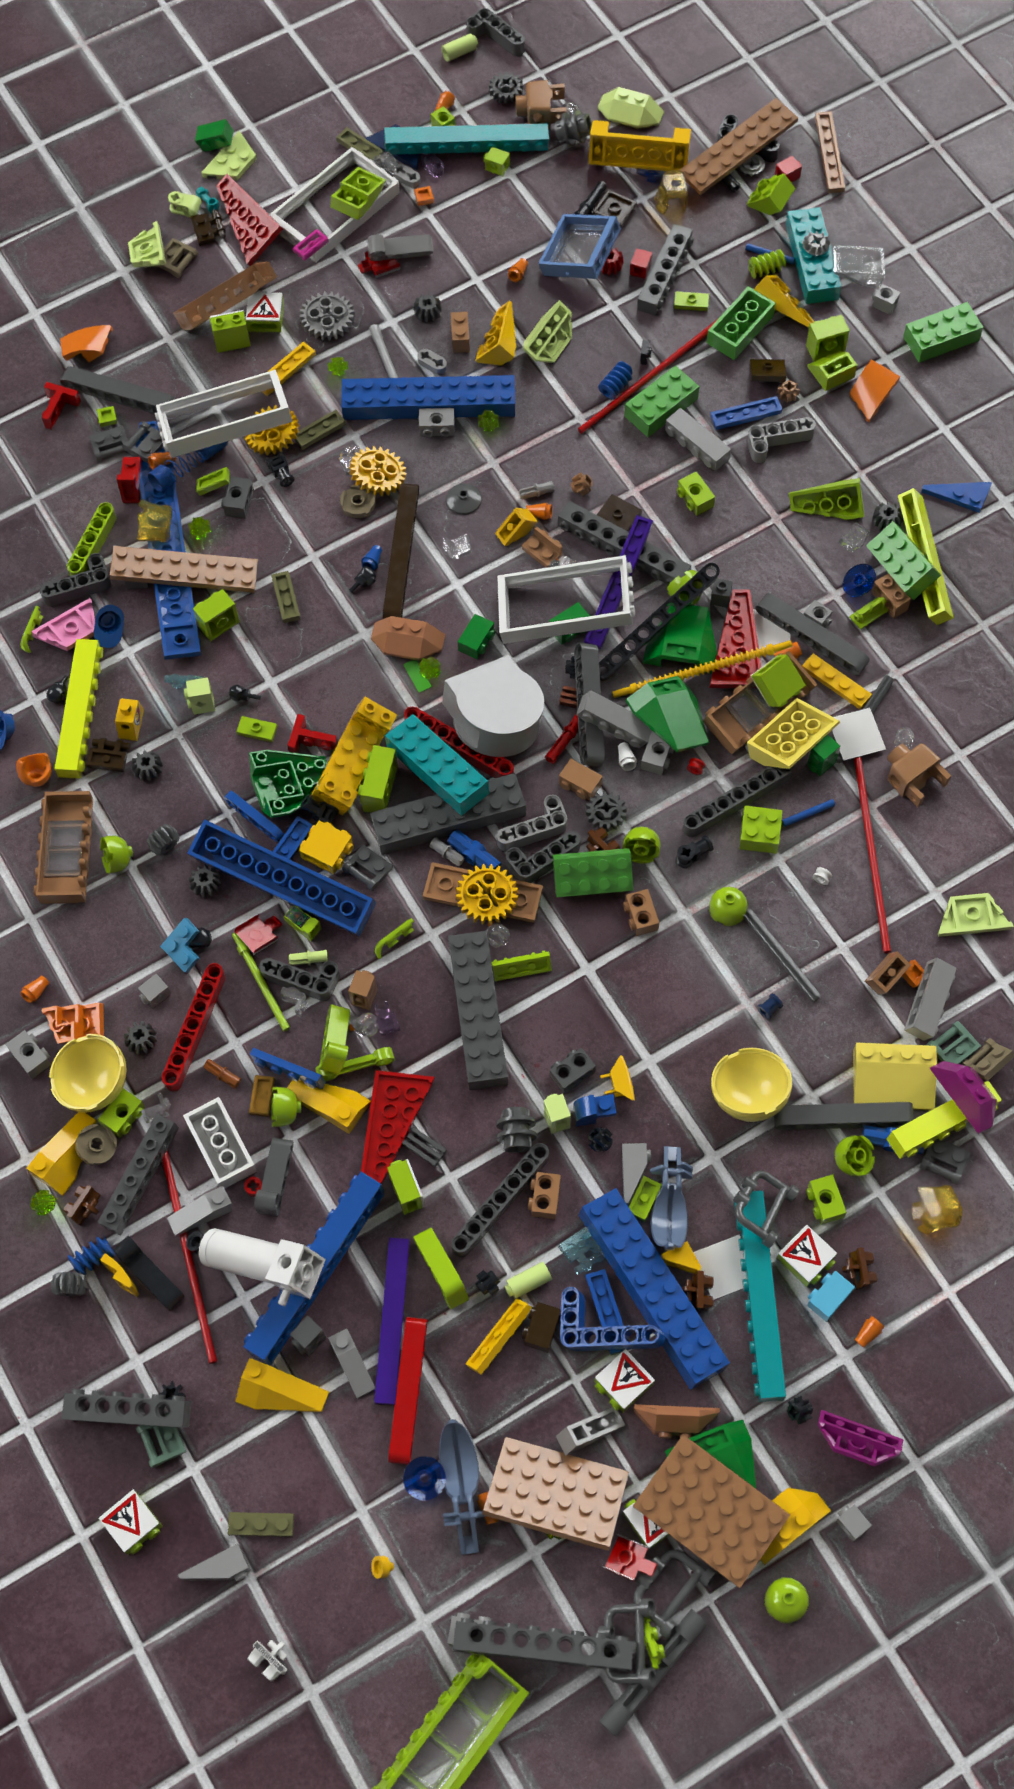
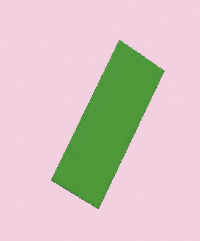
M411 660L403 664L418 692L432 687L417 660Z

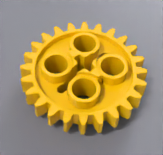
M275 405L274 408L271 409V407L268 406L267 410L261 408V413L277 409L278 407L277 405ZM290 411L293 422L246 435L245 441L249 448L253 449L255 453L259 451L260 455L265 452L267 456L270 452L275 455L276 450L282 452L283 447L288 449L287 444H293L292 439H297L296 434L299 433L298 428L300 427L294 412Z
M373 446L372 450L366 447L365 451L360 449V452H356L350 462L349 475H352L351 480H356V486L361 485L360 490L366 488L367 493L373 491L374 496L377 492L381 496H383L384 492L387 495H390L391 491L396 493L397 489L400 490V485L404 483L406 477V467H403L404 462H399L400 456L394 457L395 452L389 454V449L382 451V447L379 450H376L375 446Z
M483 864L482 869L475 866L474 872L468 869L469 876L462 875L464 881H458L460 887L456 888V893H458L456 900L459 901L457 902L458 907H462V914L467 912V919L473 916L475 923L478 919H481V924L488 920L491 925L492 919L499 923L500 916L506 919V912L512 914L511 907L516 908L514 901H518V895H516L518 888H514L516 887V881H512V875L507 876L506 869L500 872V866L493 869L492 864L489 868H486L485 864ZM486 880H493V881H494V882L491 883V884H486V883H485ZM472 890L478 891V893L475 895H472L469 892ZM497 894L505 895L503 898L496 897ZM487 904L490 907L487 909H482L481 905Z

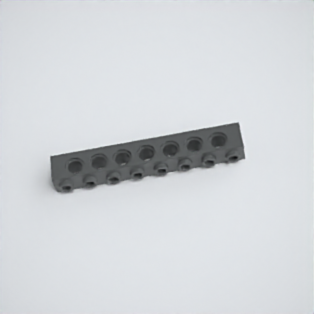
M571 501L566 504L558 515V526L562 530L571 532L577 538L586 540L592 546L601 548L609 555L620 556L623 549L620 546H624L629 534L628 531ZM646 542L635 568L641 572L644 571L651 575L652 578L660 580L669 586L677 576L681 578L685 576L684 572L691 570V565Z
M461 1618V1622L456 1621L453 1652L630 1672L634 1642L629 1641V1637L625 1636L607 1639L606 1634L593 1633V1637L584 1636L585 1632L571 1631V1634H564L562 1629L549 1628V1632L540 1631L538 1626H527V1629L518 1628V1624L505 1623V1627L496 1626L494 1621L484 1620L483 1624L474 1623V1619ZM480 1631L483 1634L482 1641L473 1642L470 1638L472 1632ZM501 1633L505 1636L506 1640L502 1645H496L493 1642L492 1638L495 1634ZM524 1636L528 1641L527 1645L523 1648L516 1646V1637ZM545 1638L549 1641L550 1646L547 1650L538 1648L537 1641L539 1639ZM562 1641H568L572 1649L570 1652L564 1653L560 1650L559 1644ZM586 1643L591 1644L594 1648L593 1654L585 1655L581 1650L582 1645ZM606 1646H612L615 1649L616 1655L613 1658L605 1656L604 1648Z

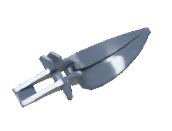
M664 1146L663 1165L650 1169V1173L662 1175V1188L655 1199L651 1213V1233L654 1242L658 1246L670 1251L683 1246L688 1227L687 1208L681 1187L682 1179H692L693 1167L685 1162H681V1147ZM668 1161L676 1162V1168H668ZM668 1176L676 1177L675 1183H668Z
M452 1419L443 1427L439 1442L441 1478L447 1494L453 1500L454 1512L443 1513L444 1526L457 1525L461 1555L479 1552L475 1522L476 1518L485 1517V1515H482L483 1511L475 1512L473 1495L478 1488L479 1464L472 1438L461 1423ZM468 1503L469 1511L460 1513L459 1505ZM470 1520L472 1535L463 1536L461 1521Z

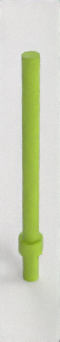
M233 933L232 937L238 946L239 954L244 957L283 1032L289 1030L290 1027L253 960L249 947L236 933Z

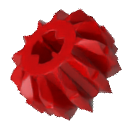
M617 248L611 249L601 270L602 275L608 273L609 276L611 273L616 275L617 271H621L624 264L622 251H618Z

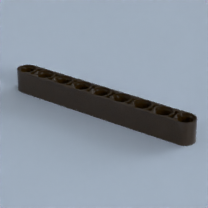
M401 483L383 606V619L390 616L400 618L403 616L419 498V484Z

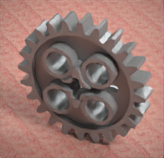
M324 291L322 296L317 293L316 298L311 296V301L306 299V304H302L299 315L304 331H309V336L314 334L315 339L321 336L322 341L325 337H328L330 341L332 336L337 339L338 334L343 337V331L349 332L348 327L352 328V322L355 321V313L350 300H346L345 296L340 298L339 293L334 296L333 291L329 295Z

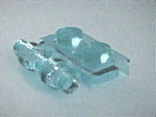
M178 674L165 675L164 683L172 685V688H183V685H186V681L205 677L191 674L188 676Z
M587 1226L558 1246L569 1263L576 1259L578 1260L579 1265L574 1268L578 1275L592 1269V1266L598 1261L602 1262L606 1259L604 1252L597 1241L591 1236ZM592 1250L594 1255L587 1259L584 1254Z

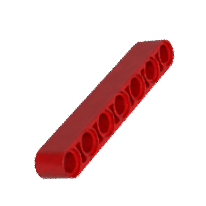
M411 706L405 709L404 720L414 714L426 726H432L429 729L472 766L493 778L514 774V765L506 758L488 756L477 752V755H471L472 752L476 751L468 747L459 738L455 729L417 707ZM461 743V744H463V745H461V746H456L455 744ZM492 761V762H494V763H492V764H487L486 762ZM503 770H508L509 772H508V773H503L502 771H503Z
M212 963L207 966L162 1073V1082L166 1089L171 1092L179 1090L184 1082L226 977L223 968L218 963ZM215 972L220 973L217 977H211ZM208 989L213 990L212 993L208 995L204 994V992ZM199 1007H206L204 1011L197 1012ZM198 1024L196 1029H189L191 1025ZM185 1042H191L190 1046L182 1047ZM177 1060H184L181 1065H175ZM171 1077H176L175 1082L167 1083Z
M406 1317L388 1463L410 1465L427 1319Z

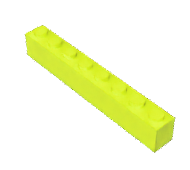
M913 488L898 495L908 537L941 574L936 581L922 592L928 618L936 625H939L954 617L923 496Z
M76 639L55 763V771L58 777L81 778V772L85 770V761L83 760L84 755H87L88 751L86 741L90 738L89 723L93 720V712L91 710L92 706H95L94 692L98 689L97 674H100L101 671L99 661L103 657V647H100L98 640Z

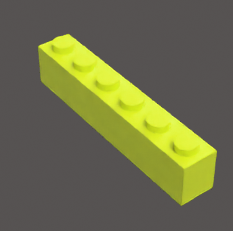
M985 1081L984 1083L997 1099L995 1109L996 1111L998 1109L997 1105L1002 1101V1099L997 1094V1092L990 1084V1082ZM952 1099L893 1130L886 1139L899 1159L905 1156L910 1158L918 1152V1149L922 1147L927 1149L932 1146L936 1139L939 1138L941 1141L947 1138L951 1131L955 1130L958 1132L962 1130L969 1121Z

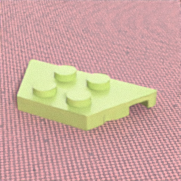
M238 131L232 138L231 146L224 147L201 172L202 177L216 176L217 179H223L228 174L233 180L238 181L254 163L256 154L241 132Z
M157 221L152 223L154 227L148 232L143 230L137 237L128 242L131 263L134 268L166 264L160 226Z
M989 893L952 896L948 901L938 937L1012 930L1014 926L1011 921L1009 922L1006 919L1002 909L995 904L994 899Z

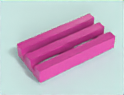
M316 229L294 246L293 252L306 261L326 245L329 239Z

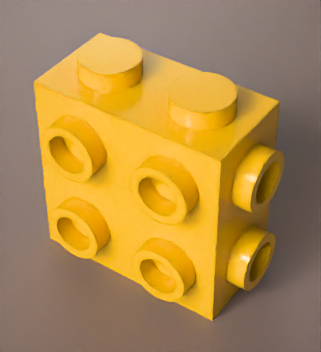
M319 820L316 825L311 827L309 836L306 841H302L299 851L302 859L334 875L337 869L340 870L342 868L344 858L352 852L354 845L350 833L345 830L340 831L331 823H324Z

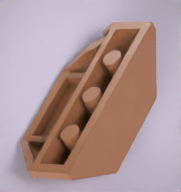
M390 616L375 622L371 640L384 655L420 661L435 653L442 652L445 634L424 621Z
M634 1404V1413L654 1435H659V1438L671 1439L672 1436H680L681 1438L682 1435L691 1438L700 1434L718 1417L720 1408Z

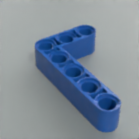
M567 1287L562 1292L560 1339L562 1344L572 1351L659 1348L665 1342L664 1333L654 1325L585 1327V1296L574 1287ZM577 1294L576 1300L570 1303L571 1296ZM576 1315V1320L570 1323L571 1316ZM657 1332L656 1339L650 1341V1335ZM636 1333V1339L630 1342L631 1334ZM616 1334L615 1341L609 1343L610 1336ZM576 1335L575 1342L569 1344V1339ZM592 1335H596L595 1341L589 1343V1338Z

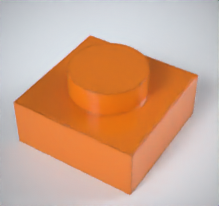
M430 186L414 189L418 206L434 203Z
M911 960L909 962L911 966L902 977L914 988L920 984L924 969L916 960Z

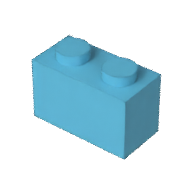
M836 1270L832 1275L828 1273L821 1281L822 1287L819 1290L815 1288L807 1297L810 1299L807 1306L826 1322L855 1288Z

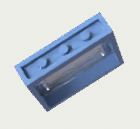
M563 214L545 248L542 258L539 260V267L543 275L597 279L621 230L617 217Z

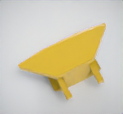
M621 1055L610 1073L600 1075L601 1079L610 1077L613 1090L605 1091V1095L614 1093L615 1097L624 1096L634 1101L631 1077L624 1057Z

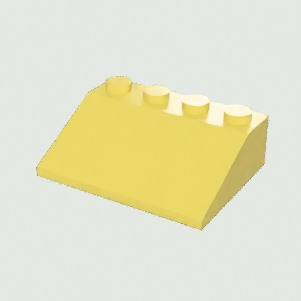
M796 698L747 742L749 757L763 766L790 769L840 722L834 717Z
M856 1043L853 1049L854 1103L911 1102L913 1110L935 1109L936 1077L930 1068L937 1064L936 1046Z

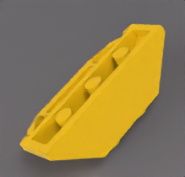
M787 1488L772 1500L789 1513L790 1516L760 1560L764 1565L831 1512L818 1493Z

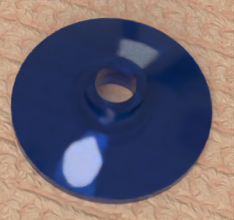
M636 169V173L647 178V182L652 183L669 175L668 171Z
M868 564L853 566L843 579L845 593L851 597H861L867 594L873 588L876 581L875 570Z
M422 1456L415 1458L405 1468L403 1474L404 1487L417 1500H431L437 1497L445 1486V1470L432 1457ZM422 1474H427L429 1477L425 1483L420 1480Z

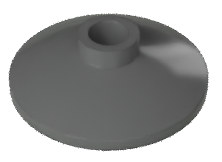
M458 484L448 491L446 502L453 512L457 514H470L480 506L481 494L473 485Z

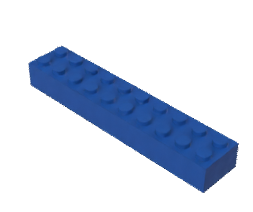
M515 375L342 379V416L344 420L419 418V409L454 408L455 418L515 416Z
M205 819L187 852L192 858L214 867L358 937L361 936L376 905L374 899Z
M360 1172L358 1176L355 1175L349 1184L351 1187L347 1193H342L338 1200L339 1205L335 1210L332 1209L326 1218L328 1220L324 1227L321 1226L315 1234L316 1239L312 1245L308 1244L307 1246L326 1259L311 1299L290 1294L286 1306L278 1304L283 1291L281 1290L277 1297L274 1296L268 1304L269 1309L265 1315L262 1314L256 1322L257 1327L253 1333H248L244 1339L245 1345L243 1347L250 1355L262 1363L272 1365L290 1338V1333L298 1326L385 1195L382 1184L365 1173Z
M615 1188L583 1206L578 1216L648 1325H654L664 1333L665 1342L662 1347L689 1389L696 1388L724 1371L730 1364L729 1360L618 1190Z

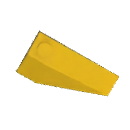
M778 275L765 276L754 288L755 291L776 303L775 310L807 327L815 322L804 308L798 306V299L789 294L791 290Z
M511 301L497 309L491 322L493 327L485 334L484 338L486 341L484 345L479 346L475 360L477 363L503 365L506 362L512 361L515 357L516 338Z
M292 1080L287 1087L296 1094L297 1101H301V1105L348 1134L351 1133L371 1104V1100L354 1090L325 1084L323 1089L318 1087L313 1089L305 1085L301 1080H298V1082Z
M78 1112L38 1152L26 1169L32 1176L61 1196H64L75 1182L78 1175L77 1171L82 1162L75 1149V1140L85 1127L96 1124L97 1121L86 1113Z
M249 1358L240 1380L235 1402L255 1410L322 1412L329 1391L270 1365Z

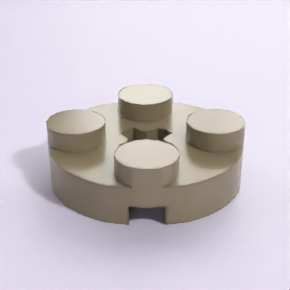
M352 485L347 491L344 490L340 496V504L344 515L353 518L369 517L376 505L375 496L372 491L367 493L366 488L360 490L361 485ZM360 499L361 503L356 504L353 501Z
M92 1124L85 1127L79 1133L75 1140V1149L80 1159L87 1165H101L112 1158L117 1140L109 1128ZM92 1140L100 1141L101 1145L98 1150L91 1147L93 1144Z

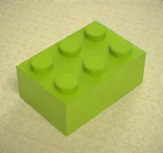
M373 745L372 752L369 751L367 756L368 768H364L363 771L364 783L363 785L360 784L358 790L360 804H362L364 812L371 813L387 808L398 768L396 749Z

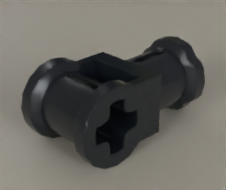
M279 452V455L270 459L265 458L270 472L273 473L275 478H279L281 487H288L294 482L295 478L293 475H290L286 458L282 452Z
M310 794L303 799L300 805L302 810L306 809L312 813L311 818L316 822L320 820L324 823L329 822L332 824L335 816L339 814V810L324 801L319 803Z
M703 836L702 840L696 843L691 842L688 845L680 846L676 857L677 865L681 868L690 867L693 862L700 858V855L714 850L712 842L707 836Z

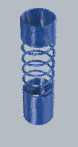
M228 441L196 450V453L193 451L194 455L200 462L204 463V460H208L228 445ZM186 453L190 464L197 468L195 459L189 453ZM188 455L194 460L196 466L192 464ZM176 456L179 458L185 471L190 472V467L186 461L180 456ZM173 458L171 461L166 460L165 466L159 465L148 473L151 485L159 492H163L177 481L174 473L166 467L167 462H172L175 472L180 477L184 476L180 467L173 462ZM181 460L187 465L189 471L184 467ZM174 464L178 467L182 476L177 472Z

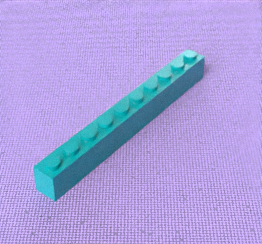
M548 124L384 127L385 154L489 152L492 147L506 152L548 150L549 145Z
M753 1191L748 1204L744 1207L743 1214L760 1228H762L766 1220L763 1191ZM736 1219L737 1231H741V1239H738L739 1251H743L744 1258L740 1259L741 1271H745L746 1279H743V1291L747 1292L748 1300H745V1311L750 1314V1320H747L748 1333H752L749 1349L750 1354H754L755 1361L751 1363L752 1375H756L757 1383H754V1395L758 1396L759 1402L784 1401L786 1390L770 1248L762 1244V1238L741 1225Z

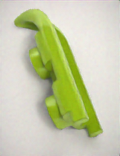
M35 606L20 642L22 650L27 653H31L27 641L29 639L33 641L32 631L36 624L40 625L43 615L40 614L39 606Z
M412 918L405 921L377 943L375 954L378 959H381V950L384 945L391 948L399 942L397 938L403 934L405 937L414 931L412 928L414 920Z
M644 1617L645 1646L653 1669L657 1670L659 1669L658 1665L661 1663V1659L665 1658L662 1644L657 1645L658 1633L656 1627H651L649 1624L650 1619Z

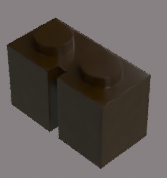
M537 1302L536 1307L531 1308L528 1319H531L529 1327L525 1326L522 1339H525V1346L549 1353L554 1331H556L561 1315V1309Z

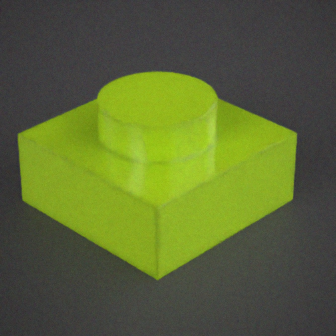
M114 406L96 409L100 427L118 424Z

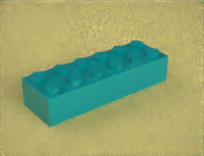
M815 207L787 211L785 225L805 303L811 304L839 300L841 283L831 245L828 251L821 255H812L803 247L804 237L808 236L810 232L815 233L817 231L819 234L824 233V236H828L821 208Z
M414 714L385 735L387 748L396 749L397 758L461 816L490 794L488 780Z

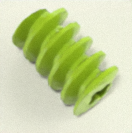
M780 249L776 250V252L771 251L769 254L764 253L763 256L758 255L757 258L753 256L748 260L749 271L753 279H756V273H758L759 277H762L763 271L765 275L769 274V270L774 274L775 268L780 272L781 266L786 267L785 256Z

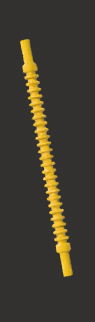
M789 640L775 645L768 644L765 648L761 646V649L756 648L755 651L751 649V652L746 651L745 654L741 652L740 655L735 654L734 657L732 655L730 658L726 656L725 659L720 658V661L716 659L715 662L710 661L709 664L705 662V665L700 664L699 667L696 665L694 666L695 668L689 667V670L685 668L684 671L679 670L678 673L674 671V674L669 673L668 676L664 674V677L659 676L658 679L654 677V680L649 679L647 682L644 680L643 683L640 681L639 684L632 683L629 687L612 691L614 698L635 693L648 682L679 676L682 680L684 678L689 679L690 676L694 678V675L699 676L700 673L704 675V672L709 673L710 670L714 672L715 669L720 670L721 667L725 669V666H735V663L740 664L742 661L743 663L746 660L750 662V659L755 660L756 657L760 659L761 656L766 657L767 654L769 656L774 655L777 651L793 647L792 642Z

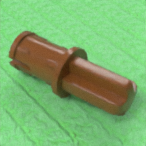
M210 1059L203 1066L204 1069L217 1076L218 1081L225 1082L233 1089H236L241 1082V1078L231 1073L227 1067L223 1068Z

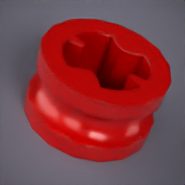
M691 758L687 765V770L695 775H701L705 768V763L697 758Z
M250 1177L244 1183L245 1191L251 1197H255L257 1190H261L262 1182L257 1177ZM253 1182L259 1186V1188L256 1187V1191H252L249 1188V1185L252 1186L251 1183Z

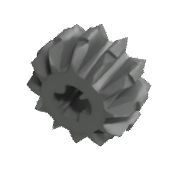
M428 293L426 296L421 294L420 298H416L413 305L414 315L420 319V322L423 320L427 323L429 320L434 322L435 318H439L442 311L440 299L436 298L435 294L432 296Z
M888 501L885 505L881 502L880 506L875 507L872 515L874 526H879V530L885 529L892 521L900 526L903 520L901 508H896V503L890 505Z
M145 750L143 754L137 753V758H132L133 764L131 765L134 776L136 778L139 777L142 782L146 778L149 782H151L152 777L157 779V774L162 773L161 767H163L160 755L155 754L152 750L149 753Z
M164 824L149 835L147 845L156 855H163L177 845L180 839L179 834L170 824Z
M205 865L204 869L198 866V871L192 870L191 872L192 876L188 879L189 887L191 890H194L195 895L201 893V896L204 898L209 893L212 897V891L218 892V886L221 885L220 873L216 872L214 867L209 869L208 865Z
M141 1021L139 1025L133 1022L134 1027H127L126 1029L129 1033L123 1035L124 1039H126L124 1044L126 1047H129L130 1052L136 1051V1054L140 1055L143 1050L147 1054L148 1048L154 1049L152 1043L157 1042V1037H155L157 1032L155 1029H152L151 1024L145 1025L144 1021Z
M58 1272L52 1277L51 1292L55 1295L67 1297L81 1296L85 1294V1289L87 1288L86 1276L77 1272Z

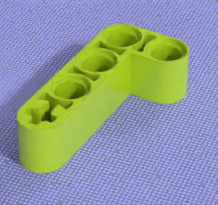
M332 1004L329 1007L319 1063L320 1070L339 1074L345 1063L348 1053V1046H345L350 1017V1009Z
M430 1227L413 1236L415 1244L438 1283L449 1308L452 1310L469 1301L464 1284L433 1229Z

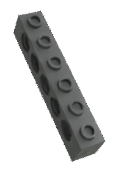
M673 224L638 297L637 310L655 316L659 310H662L664 298L668 297L670 293V285L675 283L676 273L680 272L682 267V260L686 259L688 248L693 245V229Z
M156 1114L98 1221L102 1227L120 1236L122 1235L179 1129L175 1122Z
M72 1389V1393H64L62 1419L190 1427L192 1401H185V1396H172V1400L164 1399L165 1395L152 1394V1398H144L145 1394L132 1393V1397H125V1392H112V1396L105 1395V1391L92 1390V1394H85L83 1389ZM86 1400H88L90 1403V1407L88 1410H86L84 1407ZM106 1401H108L110 1404L108 1412H106L104 1409V1404ZM126 1403H128L130 1406V1410L128 1413L124 1411V1405ZM146 1404L150 1407V1412L147 1415L144 1412ZM166 1405L170 1407V1413L168 1416H166L164 1413V1408Z

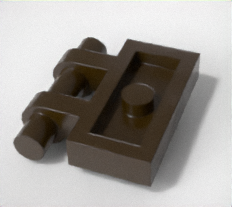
M213 210L212 217L209 218L207 213L191 216L199 246L214 243V237L219 236L220 239L226 237V229L222 225V216L218 210Z
M107 738L93 739L92 746H97L98 748H90L86 762L87 768L124 772L128 755L126 752L121 751L130 750V743H125L123 740L109 741ZM106 748H113L114 751L105 750V749H106Z

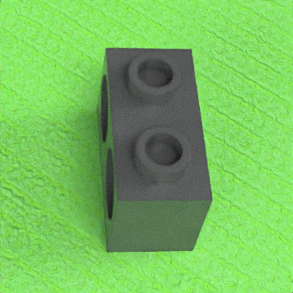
M582 1048L577 1051L576 1049L571 1051L562 1062L557 1061L551 1066L550 1077L563 1094H566L596 1072V1065ZM582 1061L585 1065L577 1067L574 1063ZM561 1072H566L569 1076L567 1078H561L559 1077V1074Z
M309 1316L290 1333L293 1339L291 1343L301 1355L306 1353L310 1356L326 1340L323 1330Z

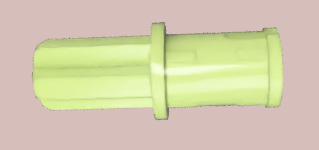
M307 950L304 953L289 954L290 965H310V963L328 961L327 950L313 952Z

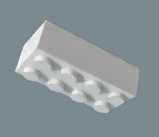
M220 1097L183 1115L219 1187L223 1186L225 1189L257 1172Z

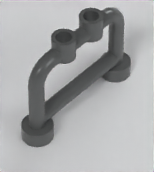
M758 1170L750 1177L746 1176L740 1186L744 1188V1191H739L733 1199L737 1203L735 1216L741 1225L763 1239V1245L771 1248L777 1240L778 1234L770 1229L784 1199L792 1202L800 1189L793 1184L789 1187L770 1173ZM760 1178L779 1189L762 1228L747 1219L743 1214L744 1207L748 1204L750 1195L756 1188L757 1181Z
M670 1550L661 1558L657 1555L653 1558L652 1562L658 1564L654 1575L651 1577L642 1573L638 1577L636 1584L639 1586L633 1598L634 1604L640 1603L643 1594L652 1586L654 1580L663 1572L671 1559L680 1560L694 1571V1574L661 1616L655 1612L653 1617H647L661 1628L659 1633L666 1639L677 1626L670 1618L697 1583L700 1582L707 1587L717 1574L710 1567L705 1570L680 1550Z
M643 1598L640 1603L611 1606L605 1614L604 1626H599L598 1633L606 1634L607 1639H614V1616L620 1613H635L636 1674H616L614 1670L605 1669L608 1679L618 1684L642 1683L644 1688H654L657 1683L656 1672L653 1668L645 1669L644 1617H653L655 1614L654 1600L652 1598ZM612 1646L604 1648L606 1657L613 1658L616 1655Z

